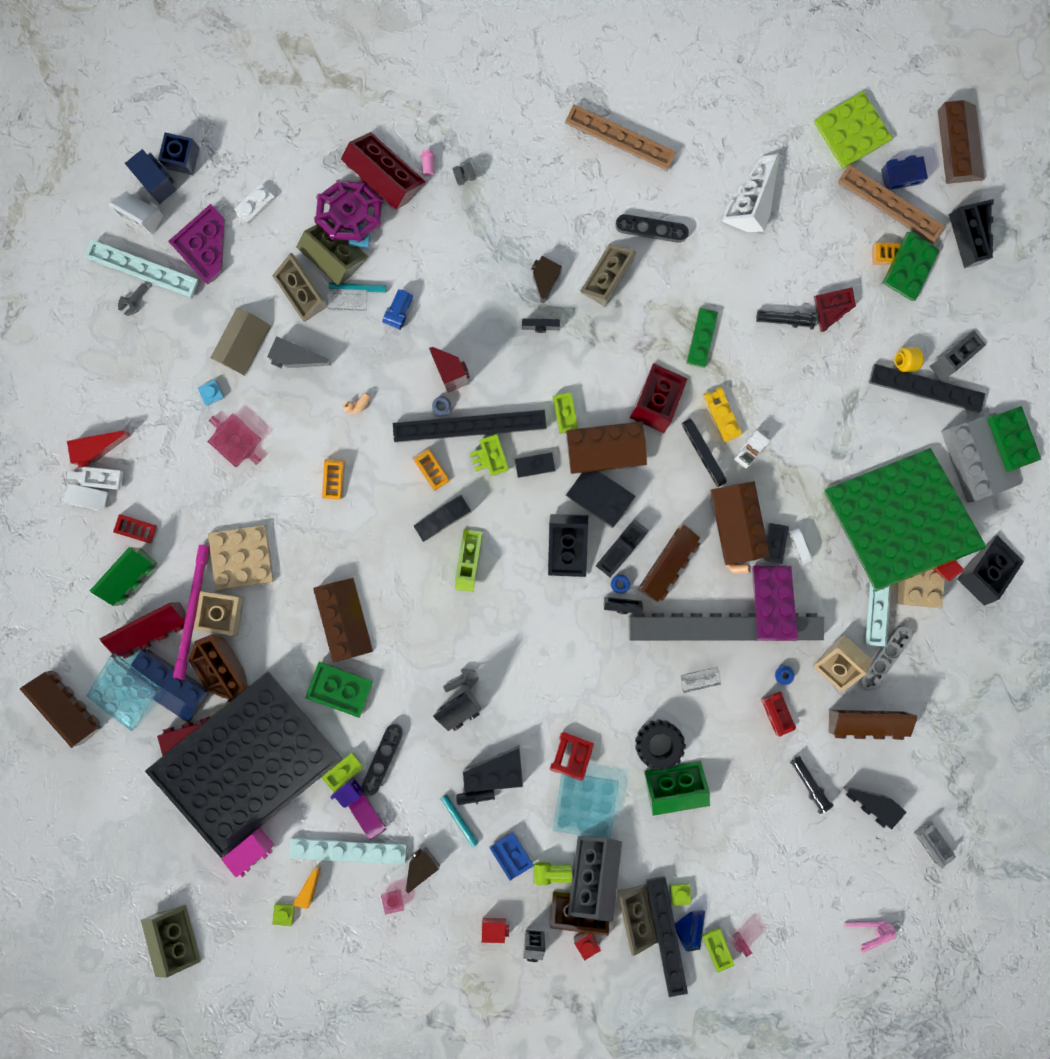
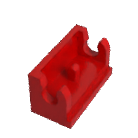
M781 691L761 699L775 735L781 737L796 730Z

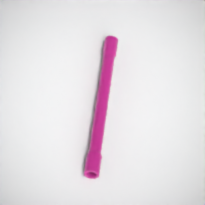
M198 545L191 592L173 674L175 679L185 680L199 595L210 547L207 545Z

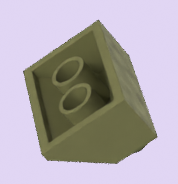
M326 220L327 223L334 229L335 226L329 220ZM319 224L305 230L296 246L303 255L311 260L337 285L348 280L368 258L360 248L350 246L349 240H331L330 236Z
M186 905L158 912L141 920L155 977L167 978L201 962Z

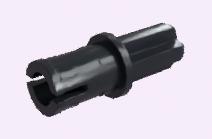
M494 790L472 791L456 795L458 805L476 803L477 805L478 802L495 800Z

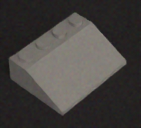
M996 412L941 431L967 503L987 498L1022 484L1017 469L1009 472L1006 471L987 418L997 415Z

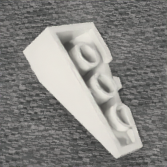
M778 154L761 156L749 173L750 178L744 186L741 185L738 189L740 193L735 200L731 199L722 218L723 223L746 232L765 230L771 213L779 161Z

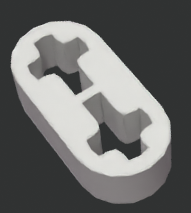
M799 528L789 531V538L801 565L810 563L811 556Z

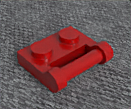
M561 732L554 763H551L550 770L583 781L594 743ZM567 743H572L566 767L562 766L561 763Z

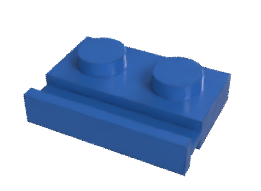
M511 832L489 847L510 881L534 866L514 832Z

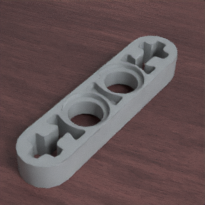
M899 626L893 630L887 639V647L890 645L895 646L896 653L893 656H889L886 652L887 647H881L873 658L867 674L859 680L860 686L863 689L872 691L879 686L911 641L912 632L909 628ZM899 631H906L904 633L906 638H901L898 642L901 643V646H899L895 642H892L893 639L898 641V639L900 638V634H898ZM878 661L885 663V669L881 672L875 668ZM872 670L874 673L878 674L879 677L874 676L871 680L873 682V685L866 686L867 682L865 681V679H870L873 676V674L870 673V671Z

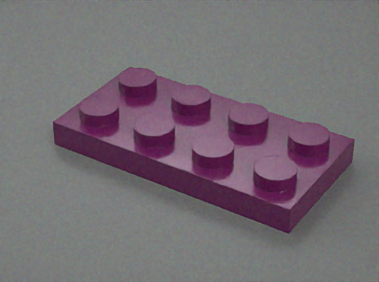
M753 566L752 578L757 641H797L798 633L792 567Z

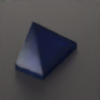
M704 910L691 911L675 923L676 933L685 951L700 950L705 918Z

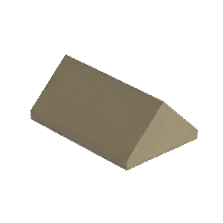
M609 244L580 292L605 307L634 261L637 252Z
M290 253L272 276L303 322L327 308L328 305L293 253Z
M236 308L210 358L245 376L271 325L247 311Z
M647 885L617 890L632 956L658 943Z

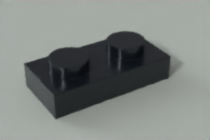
M769 523L766 540L770 557L763 558L762 561L783 564L789 526Z

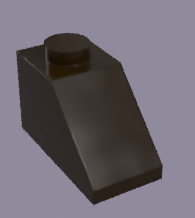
M541 256L540 260H535L531 270H533V279L540 302L544 304L562 271V266Z
M427 847L423 850L419 848L411 854L412 858L409 862L406 885L407 893H410L440 868V864Z

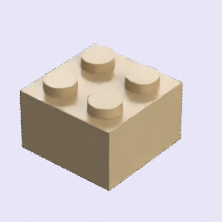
M932 569L899 582L897 604L942 608L945 579Z
M200 591L194 630L230 636L238 635L244 597Z

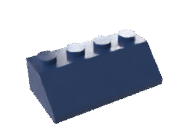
M149 649L140 650L130 665L125 681L186 722H191L210 692L207 691L205 686L187 674L185 675V680L173 678L175 666Z

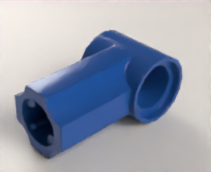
M398 289L391 306L387 308L382 323L401 330L414 296L405 290Z

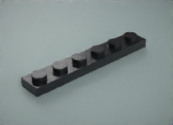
M878 364L873 365L869 384L977 413L981 412L986 393L902 372Z
M666 877L646 879L668 996L674 997L688 994Z

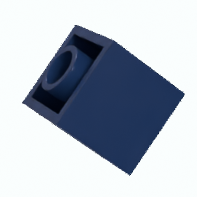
M165 132L158 161L167 170L194 175L200 148L193 138Z

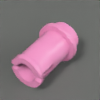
M423 150L420 155L423 162L422 173L423 175H434L435 154L433 150Z

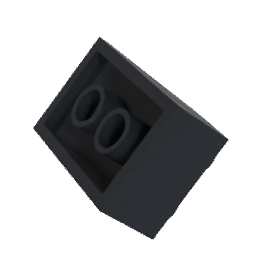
M599 471L581 473L565 495L610 528H614L636 497Z
M550 514L548 576L586 577L589 515Z
M996 535L986 545L985 549H982L968 563L957 580L985 606L1000 600L1024 561Z
M468 689L437 709L433 717L447 731L451 729L456 731L464 725L462 722L469 718L471 721L479 716L480 713L478 711L481 710V706Z

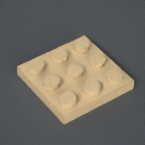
M266 525L208 533L215 590L274 582Z

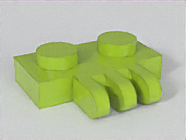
M497 434L480 439L482 449L469 453L470 457L477 455L479 457L472 460L473 464L481 463V466L474 468L475 472L488 468L492 477L509 471Z

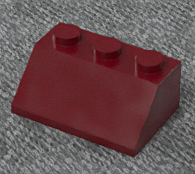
M435 347L429 348L447 393L468 385L467 379L470 376L464 361L460 362L459 357Z

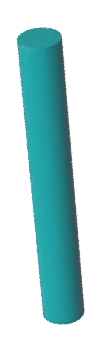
M329 283V290L386 293V285L347 283L337 285L336 283Z
M446 794L441 798V801L470 845L475 847L478 841Z

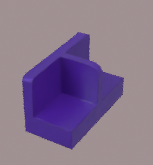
M352 777L333 792L330 798L332 800L335 798L343 808H346L351 803L357 801L364 792L361 785Z

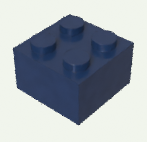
M141 149L125 162V165L159 204L177 191L173 185L175 183L174 179L151 152L147 154Z

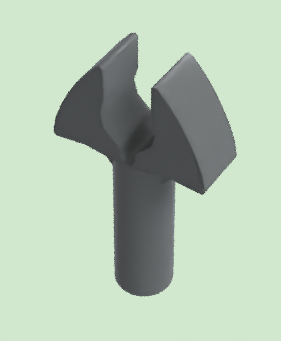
M141 283L130 298L121 296L118 310L122 311L126 305H129V309L126 310L124 315L129 316L137 313L139 309L136 308V302L148 287Z
M461 669V678L444 685V691L449 692L462 685H468L469 689H471L479 677L473 680H466L465 678L476 670Z

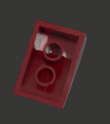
M653 363L635 402L630 419L637 422L643 421L644 425L665 433L673 420L687 378Z

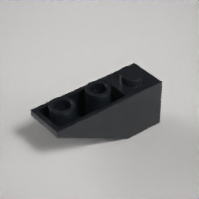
M848 786L843 787L847 791L846 796L854 803L856 800L861 803L862 806L860 808L868 815L872 813L876 817L875 821L883 828L887 826L892 830L907 813L888 796Z

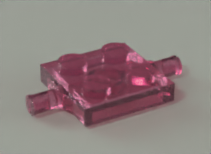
M232 413L222 423L215 416L209 419V422L217 429L207 442L234 467H238L247 458L255 465L261 462L262 459L254 453V450L262 439L237 415Z

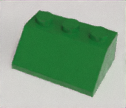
M128 547L89 591L112 606H122L129 600L130 597L128 595L140 588L142 585L141 581L155 571L154 567L157 562L143 549Z
M701 761L675 765L674 768H667L666 771L659 769V771L655 769L644 771L653 816L710 806V792Z

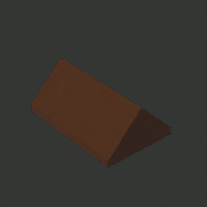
M553 892L549 919L551 929L609 936V921L568 916L570 894Z

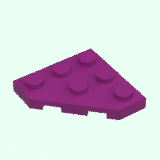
M212 204L208 205L168 241L207 285L222 273L225 219Z

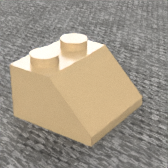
M843 635L825 651L813 667L842 692L867 674L873 660L847 636Z

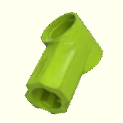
M548 862L534 863V884L572 883V865H551Z

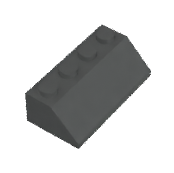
M578 836L568 916L613 922L622 841L602 837Z

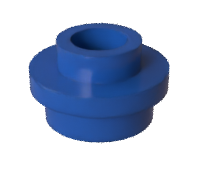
M617 575L611 581V588L615 593L623 594L629 590L630 581L624 575ZM618 581H623L624 586L622 588L617 587Z
M780 666L775 671V679L782 685H788L794 680V671L789 666ZM783 672L788 673V677L786 679L782 678Z

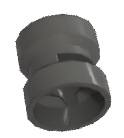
M470 161L464 163L461 167L455 166L452 168L458 186L463 185L468 180H476V175Z

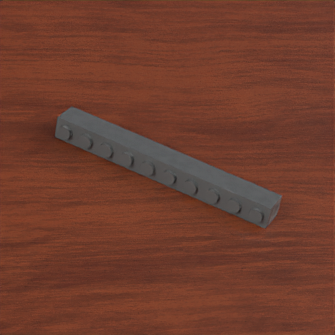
M633 613V617H628L630 641H757L755 613H748V617H741V613H729V617H722V613H710V617H702V613H691V617H683V613H671V617H664V613H652V617H645V613ZM796 613L797 640H824V617H818V613H806V617H798V613Z

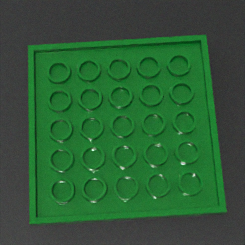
M931 448L824 490L875 592L986 547Z

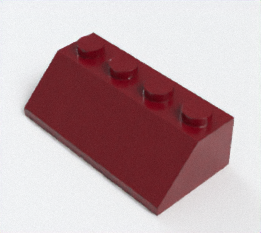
M372 132L350 141L341 157V160L348 168L352 169L396 210L406 205L426 183L423 178Z
M170 602L99 639L115 658L123 657V659H127L135 655L133 651L139 648L141 650L147 649L152 646L151 642L155 640L160 642L168 638L169 633L182 631L186 612L181 602Z

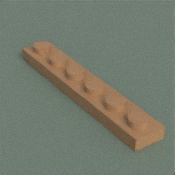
M573 104L565 121V124L666 171H668L676 154V151L575 104Z
M850 164L838 180L839 184L932 244L945 227Z

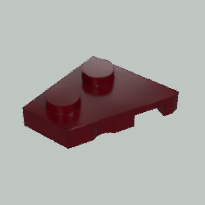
M853 287L814 296L820 332L826 331L832 324L840 320L843 315L856 307Z

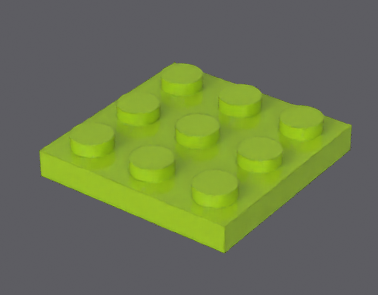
M864 91L814 120V124L842 170L893 139Z

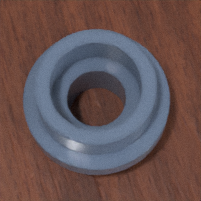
M437 397L432 403V409L437 415L444 416L450 412L451 402L446 397ZM440 403L445 404V408L443 410H440L438 408Z

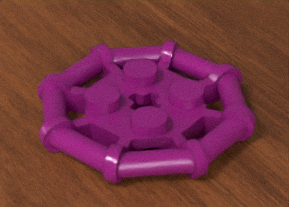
M339 179L324 192L318 193L316 196L317 207L314 221L327 232L331 240H356L360 242L362 238L375 228H379L382 224L380 220L383 199L378 197L365 181L350 182L340 181ZM344 189H354L356 191H352L353 193H348V191ZM338 190L340 191V192H339L338 194H336L334 197L330 198V196H332V195H333L334 193H336ZM364 192L370 200H366L361 194ZM327 203L330 205L329 212L324 213V204ZM374 206L373 216L368 215V208ZM352 207L353 209L352 212L347 213L345 212V208ZM331 219L336 224L335 228L333 229L326 220ZM365 221L369 222L363 229L358 230V226ZM341 228H344L345 230L353 229L355 233L339 231L341 230Z

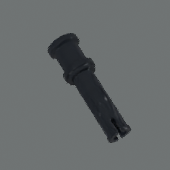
M757 310L756 322L788 324L794 328L798 326L809 327L811 330L815 327V312L806 314L799 311L784 313Z
M801 756L796 757V761L794 759L791 760L790 764H792L809 791V799L813 800L816 804L818 813L822 814L830 810L834 804L829 802L824 794V788L818 786Z

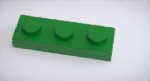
M699 308L686 364L701 368L706 367L718 316L717 311Z

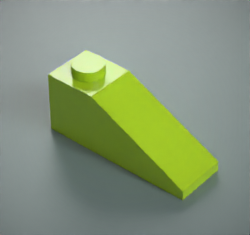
M463 530L455 577V590L474 592L482 531Z

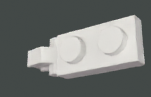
M79 467V472L68 471L67 479L78 480L77 485L121 490L123 471Z

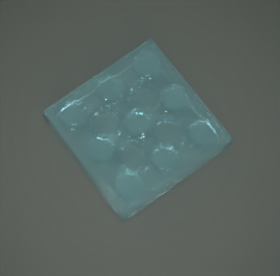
M114 653L107 660L86 697L132 731L140 722L160 688Z
M561 774L553 831L611 839L619 781L585 776L584 780L580 781Z

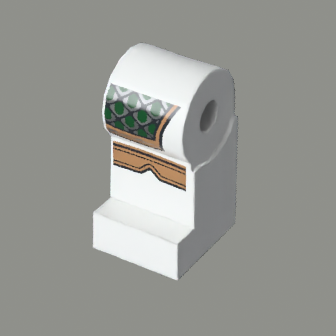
M757 430L754 431L734 460L747 469L770 440Z

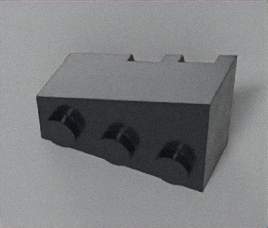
M994 199L961 206L948 214L964 269L981 265L993 258V234H991L993 216L991 214Z
M520 745L463 770L464 792L523 787Z

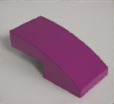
M361 796L357 801L348 806L369 840L374 839L387 830L367 796Z

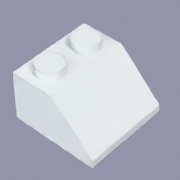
M125 191L109 202L108 206L120 217L152 235L164 216L159 211V206L152 202H149V204L143 201L144 198L135 192L130 194Z

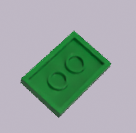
M911 231L906 232L882 283L910 301H916L940 250Z
M1022 406L987 418L1007 472L1042 460Z
M319 661L305 698L360 718L373 681Z

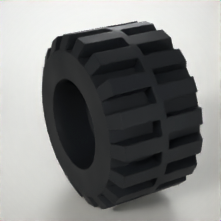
M657 719V721L652 720L647 725L644 724L642 726L643 728L638 731V736L635 738V749L639 758L647 767L654 768L657 771L659 769L666 771L667 768L671 767L672 769L676 763L679 764L681 762L680 758L684 757L686 744L684 743V736L675 725L669 721ZM657 734H665L671 740L669 751L661 756L652 754L649 749L650 740Z

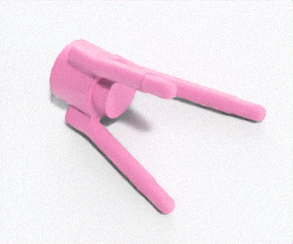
M884 921L844 924L846 927H878L876 929L877 938L861 945L862 953L896 939V933L891 923L885 924Z

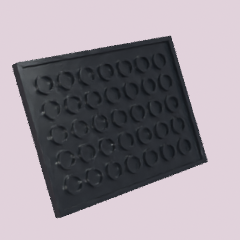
M267 671L149 766L145 772L219 857L222 858L340 763L343 758L272 674Z

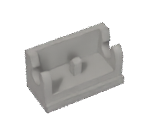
M929 821L914 832L933 862L941 869L956 858L955 853L932 821Z

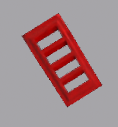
M119 514L113 533L151 544L157 526ZM124 520H127L125 531H121ZM131 522L135 523L132 534L128 533ZM139 524L143 525L140 535L137 536L136 532ZM146 527H150L147 539L143 538Z

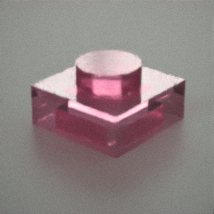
M401 889L381 894L385 915L405 909Z
M739 931L732 935L735 940L732 944L738 953L743 952L745 957L751 955L752 951Z

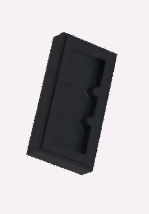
M523 318L522 330H535L536 333H546V330L560 331V320Z
M552 452L515 459L518 478L555 472Z
M604 597V610L616 611L619 614L643 613V604L640 600Z

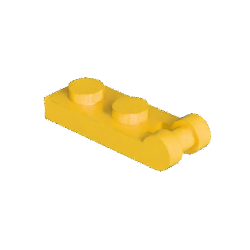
M722 387L716 388L714 392L703 394L723 442L726 443L743 435ZM718 398L720 403L714 405L713 400Z

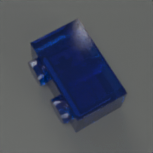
M912 155L900 161L892 159L887 161L881 169L884 187L888 190L921 185L928 179L924 156L917 157Z

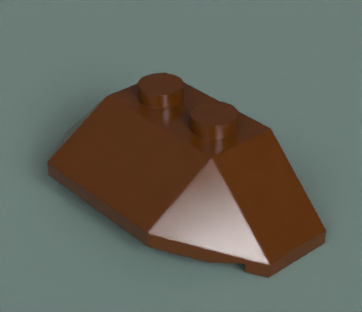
M211 634L194 642L188 661L207 691L228 699L227 701L230 702L248 687L244 668L226 639Z

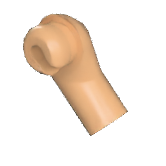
M363 393L358 401L345 402L343 408L349 414L361 413L371 397Z
M749 563L726 565L735 574L751 572Z

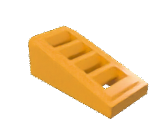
M875 243L872 246L873 265H891L895 257V250H898L901 244ZM881 250H884V257L881 256ZM888 250H891V258L888 257Z
M429 448L412 458L434 491L450 481ZM427 456L430 457V459L422 464L419 462ZM432 462L435 464L425 471L424 467ZM435 469L439 470L437 473L429 477V473H431ZM440 475L443 476L442 479H440L436 483H433L434 479H436Z
M324 460L322 498L342 499L345 460ZM329 465L339 466V469H330ZM328 474H339V477H331ZM328 481L338 482V485L328 484ZM327 489H338V493L327 492Z
M316 866L309 875L294 901V906L308 909L312 904L321 870L320 866Z

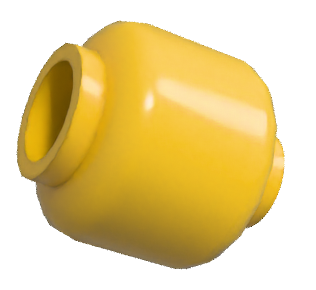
M903 347L896 353L894 363L902 372H915L923 366L924 355L918 347Z

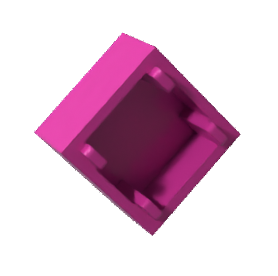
M259 827L221 860L235 878L239 875L244 877L246 875L245 870L247 872L250 871V866L261 857L266 859L268 857L266 853L271 854L273 852L271 848L274 844L262 828Z

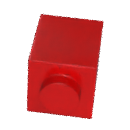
M483 918L481 943H505V937H509V925H506V918Z
M581 932L573 937L574 944L584 961L601 951L600 944L594 934Z

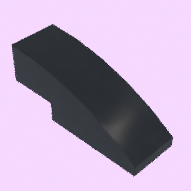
M633 519L599 560L596 567L611 578L649 530Z

